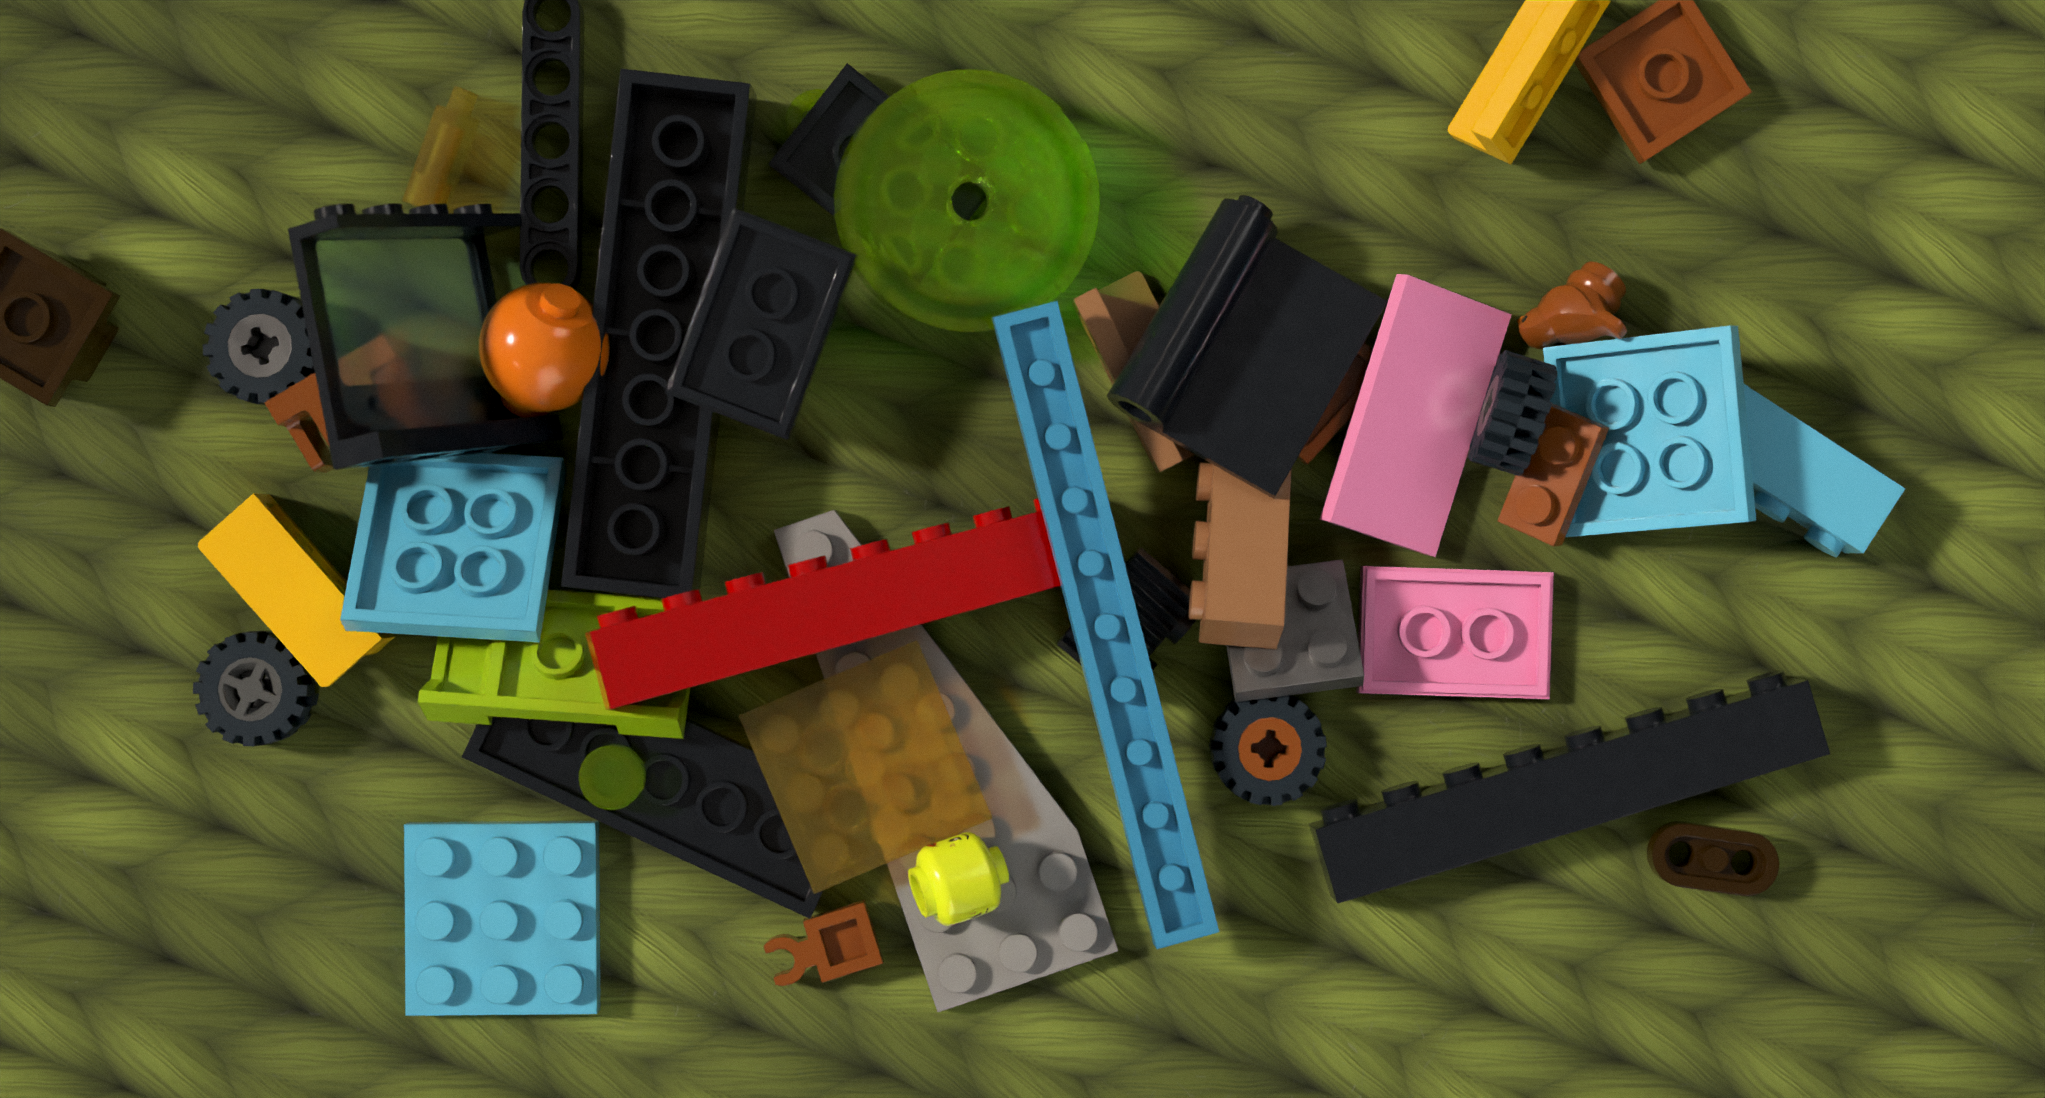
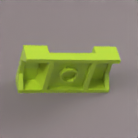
M548 590L540 643L438 636L431 679L419 690L417 702L427 721L491 725L494 716L616 725L619 734L684 739L690 688L613 709H605L585 633L600 629L597 616L620 609L636 606L639 618L664 612L662 598Z

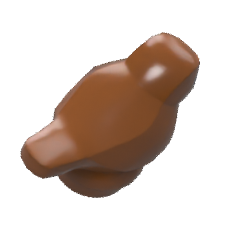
M1593 261L1586 262L1580 270H1575L1570 274L1565 285L1555 287L1541 298L1537 307L1517 319L1520 335L1530 347L1536 349L1549 347L1558 342L1566 344L1584 343L1605 335L1621 340L1626 335L1627 329L1623 322L1615 317L1614 314L1620 309L1621 299L1626 294L1625 284L1607 266Z

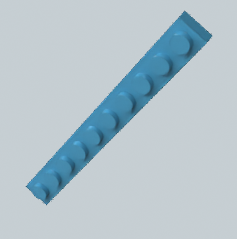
M1058 301L993 317L995 333L1153 944L1156 949L1218 933L1217 920Z

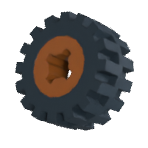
M1292 695L1242 702L1232 700L1225 706L1221 715L1217 716L1213 725L1214 728L1212 736H1210L1209 745L1211 761L1220 780L1238 797L1258 805H1283V802L1294 801L1303 796L1302 793L1309 787L1312 788L1317 782V776L1320 770L1324 769L1326 761V736L1323 734L1322 725L1317 716L1306 704Z

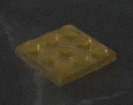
M918 639L739 715L814 894L993 818Z

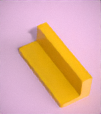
M1525 0L1448 126L1449 134L1454 139L1511 165L1611 1Z
M253 493L198 542L199 550L321 687L331 686L365 655L378 653L396 637L391 633L345 630L340 618L347 581L270 494Z

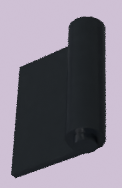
M1240 195L1238 200L1225 198L1220 203L1109 390L1107 397L1116 408L1132 419L1274 499L1384 309L1387 300L1276 239L1278 230L1271 221L1272 211L1259 200L1247 195Z

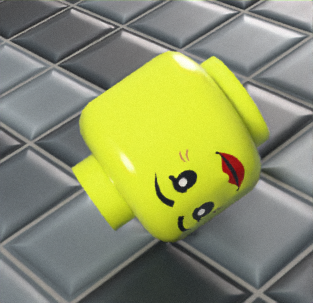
M965 832L923 847L917 854L916 867L908 870L912 894L921 914L925 918L933 916L944 926H953L995 910L1001 900V885L1009 882L1008 868L1000 849L997 846L988 848L984 841L972 832Z

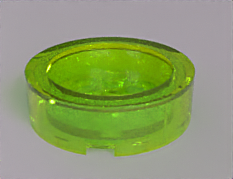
M978 69L952 70L924 77L905 86L878 105L860 124L843 154L837 174L834 197L835 220L844 250L858 255L853 270L866 288L884 305L911 321L937 329L965 332L994 330L993 317L1050 303L1060 293H1063L1078 275L1090 253L1099 220L1100 197L1097 172L1086 141L1082 140L1073 124L1061 111L1062 108L1042 91L1020 79L1007 74ZM962 183L978 185L987 197L985 212L975 220L967 221L959 217L953 209L951 196Z

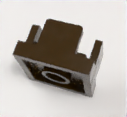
M0 228V379L43 404L56 407L72 380L84 382L90 380L116 336L119 327L110 323L107 319L118 302L120 295L106 288V282L58 254L36 247L16 234Z

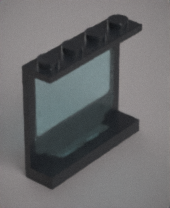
M344 203L317 208L313 210L314 221L288 228L334 470L516 451L563 440L558 414L519 418V416L510 412L503 405L501 395L488 381L479 356L481 328L487 314L497 302L485 237L522 226L520 213H493L492 205L487 203L454 209L453 213H449L448 205L440 203L415 207L408 210L409 214H403L402 204L392 203L365 208L362 210V214H356L354 204Z

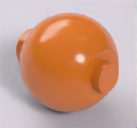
M532 283L518 287L500 298L491 308L483 322L479 337V356L483 371L490 384L501 395L503 405L517 416L523 418L545 416L549 412L566 409L582 401L584 387L596 371L600 353L601 376L606 371L610 350L609 336L605 333L601 351L600 333L596 320L592 315L593 304L582 294L567 285L559 283Z

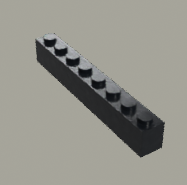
M1784 670L1761 674L1747 680L1749 690L1725 697L1723 689L1702 692L1686 698L1688 709L1664 715L1662 707L1639 711L1625 717L1627 727L1603 734L1600 725L1580 729L1564 736L1566 746L1542 752L1540 744L1524 746L1504 753L1503 757L1506 764L1481 771L1479 762L1465 764L1444 771L1442 773L1444 783L1420 789L1418 781L1395 785L1381 791L1384 801L1359 808L1357 799L1327 806L1320 810L1322 820L1308 824L1330 896L1338 904L1829 755V747L1809 681L1792 677L1786 678Z

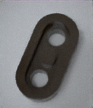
M1674 821L1659 827L1651 836L1647 846V859L1652 871L1661 880L1677 887L1753 896L1767 890L1775 881L1779 871V857L1773 844L1765 837L1748 830ZM1683 841L1687 845L1688 855L1682 863L1673 864L1669 859V850L1674 843ZM1746 850L1750 855V865L1745 871L1736 873L1732 868V858L1738 851Z

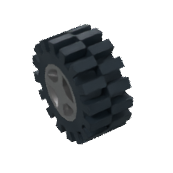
M1507 350L1499 356L1470 444V452L1468 454L1470 461L1517 476H1521L1524 473V469H1527L1530 464L1531 455H1534L1536 452L1538 438L1543 434L1546 425L1544 424L1546 415L1550 413L1552 405L1550 399L1555 393L1556 383H1554L1557 377L1555 365Z

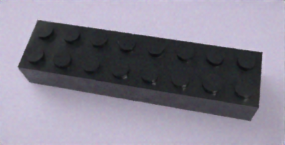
M630 69L620 70L592 313L600 333L601 351L605 333L609 336V360L606 371L601 376L600 353L598 366L592 378L584 387L561 587L666 598L700 589L720 414L666 394L665 391L733 208L744 211L757 95L750 83Z

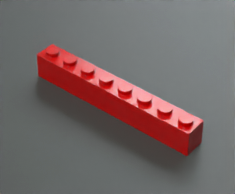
M1039 499L1033 500L1036 509L1034 513L1013 518L1010 506L973 516L976 528L952 534L949 522L911 532L915 545L891 551L888 539L850 548L853 561L828 567L825 555L787 565L791 578L766 584L763 572L726 581L725 586L728 595L703 601L700 589L662 598L664 612L642 618L638 617L636 606L599 615L597 619L600 629L589 631L585 635L605 709L617 708L1061 586Z

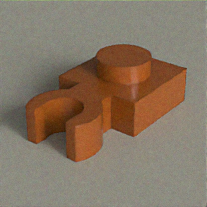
M865 900L811 916L810 919L804 918L803 924L807 934L805 938L799 939L790 934H779L770 938L763 946L765 953L785 949L791 952L794 957L795 963L791 969L775 974L774 982L778 986L795 983L802 977L806 968L815 965L823 983L883 964L884 962Z

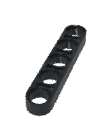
M525 0L522 11L520 217L522 226H520V272L526 285L538 283L533 271L537 258L545 252H560L568 263L567 276L560 284L575 289L580 281L582 272L584 12L578 0H565L571 9L570 21L560 31L549 32L539 27L536 18L537 10L545 0ZM558 61L564 63L569 68L571 76L569 85L565 91L558 95H545L536 86L537 71L547 62ZM556 124L564 127L569 133V147L565 154L559 158L551 160L542 158L536 151V135L543 127ZM548 188L563 190L569 201L568 212L564 218L554 223H546L539 220L534 209L536 197L540 192Z

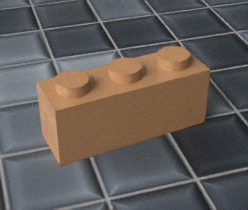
M1199 462L1196 501H1207L1206 522H1195L1192 559L1204 560L1203 581L1192 580L1189 600V619L1200 620L1199 643L1277 649L1285 621L1291 470L1273 499L1211 463Z

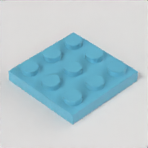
M1721 326L1628 337L1621 340L1611 339L1543 348L1544 362L1555 365L1557 370V377L1554 382L1556 383L1555 393L1551 397L1550 402L1610 427L1566 537L1756 521L1738 326Z
M489 453L369 466L340 618L345 630L540 643L567 470L564 459L560 457Z
M599 821L408 822L404 824L405 1016L598 1014L600 1011Z

